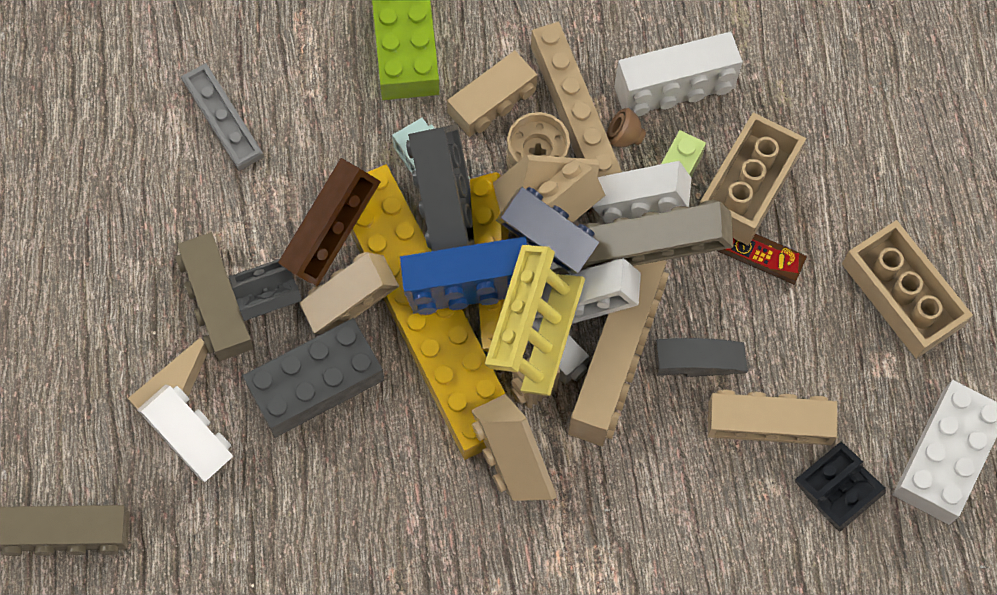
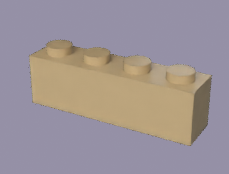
M719 390L717 393H712L708 401L707 437L831 446L837 438V401H828V398L824 396L797 399V396L794 394L766 397V394L763 392L735 395V392L732 390Z

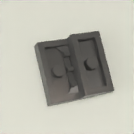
M280 259L228 276L244 321L302 301L292 272L278 263Z

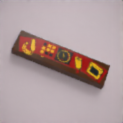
M758 234L754 235L749 246L733 238V248L717 250L724 255L795 285L807 258L802 253Z

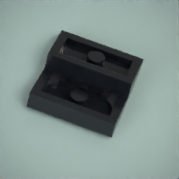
M842 441L795 479V482L807 498L839 532L886 494V487L863 467V461Z

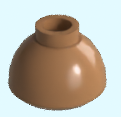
M624 108L617 112L607 130V137L611 146L621 148L632 144L640 145L646 135V130L641 127L639 117L629 108Z

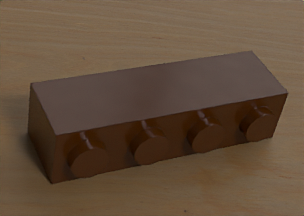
M340 158L278 263L296 276L318 287L381 181L345 159Z

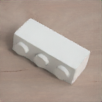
M680 161L598 177V180L606 196L598 201L593 208L605 223H613V220L617 218L633 219L642 217L647 212L663 213L671 211L672 208L677 206L689 207L692 178Z
M164 385L137 411L200 480L206 482L233 457L228 451L231 444L219 432L214 435L207 426L210 424V421L199 409L195 412L191 410L186 404L190 399L178 386L172 388L169 385Z

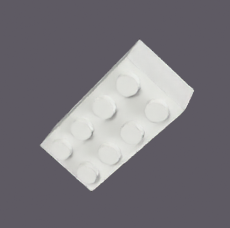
M727 32L621 59L618 61L614 88L621 108H629L637 116H642L650 110L658 108L670 109L677 105V103L685 101L697 102L708 95H724L735 88L742 66V59L732 32Z
M952 380L943 390L892 495L948 525L954 522L960 516L997 438V402Z

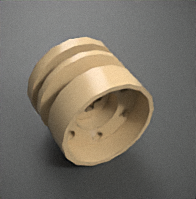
M543 112L528 113L518 118L510 127L507 136V170L511 169L527 155L568 158L570 139L569 132L563 122L555 116Z

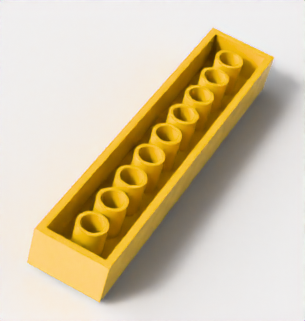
M385 164L367 172L380 180L381 183L350 233L361 254L369 252L384 255L399 287L383 299L463 459L466 460L481 453L486 448L484 440L479 441L473 430L472 423L476 422L472 410L504 395L505 392L494 370L485 365L487 357L462 309H438L435 313L429 315L413 313L403 289L400 256L431 252L432 250L428 248L426 239L388 165Z

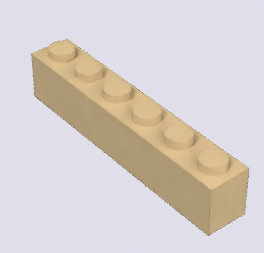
M560 22L533 29L531 48L561 122H563L569 132L570 143L576 158L598 159L600 166L597 177L621 173L619 163Z

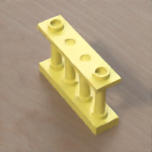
M521 246L485 365L494 370L520 371L525 375L520 391L550 396L585 278L583 276L559 275L553 272L550 267L555 252L546 246ZM546 282L552 287L548 302L541 298ZM537 312L543 316L538 332L532 328ZM528 341L534 345L529 362L523 358Z

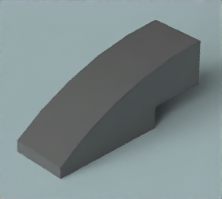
M708 338L656 339L654 345L657 376L686 374V377L744 374L748 372L744 342Z

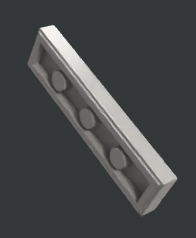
M207 63L181 76L184 85L238 171L264 158L263 152Z

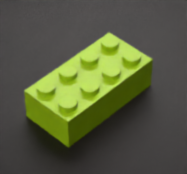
M372 0L382 100L440 95L430 0Z

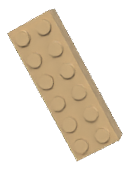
M663 260L633 266L641 273L638 306L608 314L571 416L568 435L602 447L606 438H613L620 413L615 411H622L630 388V384L626 382L632 383L640 356L644 350L666 286L669 273L664 272L667 261Z

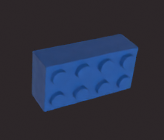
M526 237L400 256L403 289L413 313L429 315L435 313L438 309L461 310L470 304L493 305L499 300L505 299L521 246L528 245Z

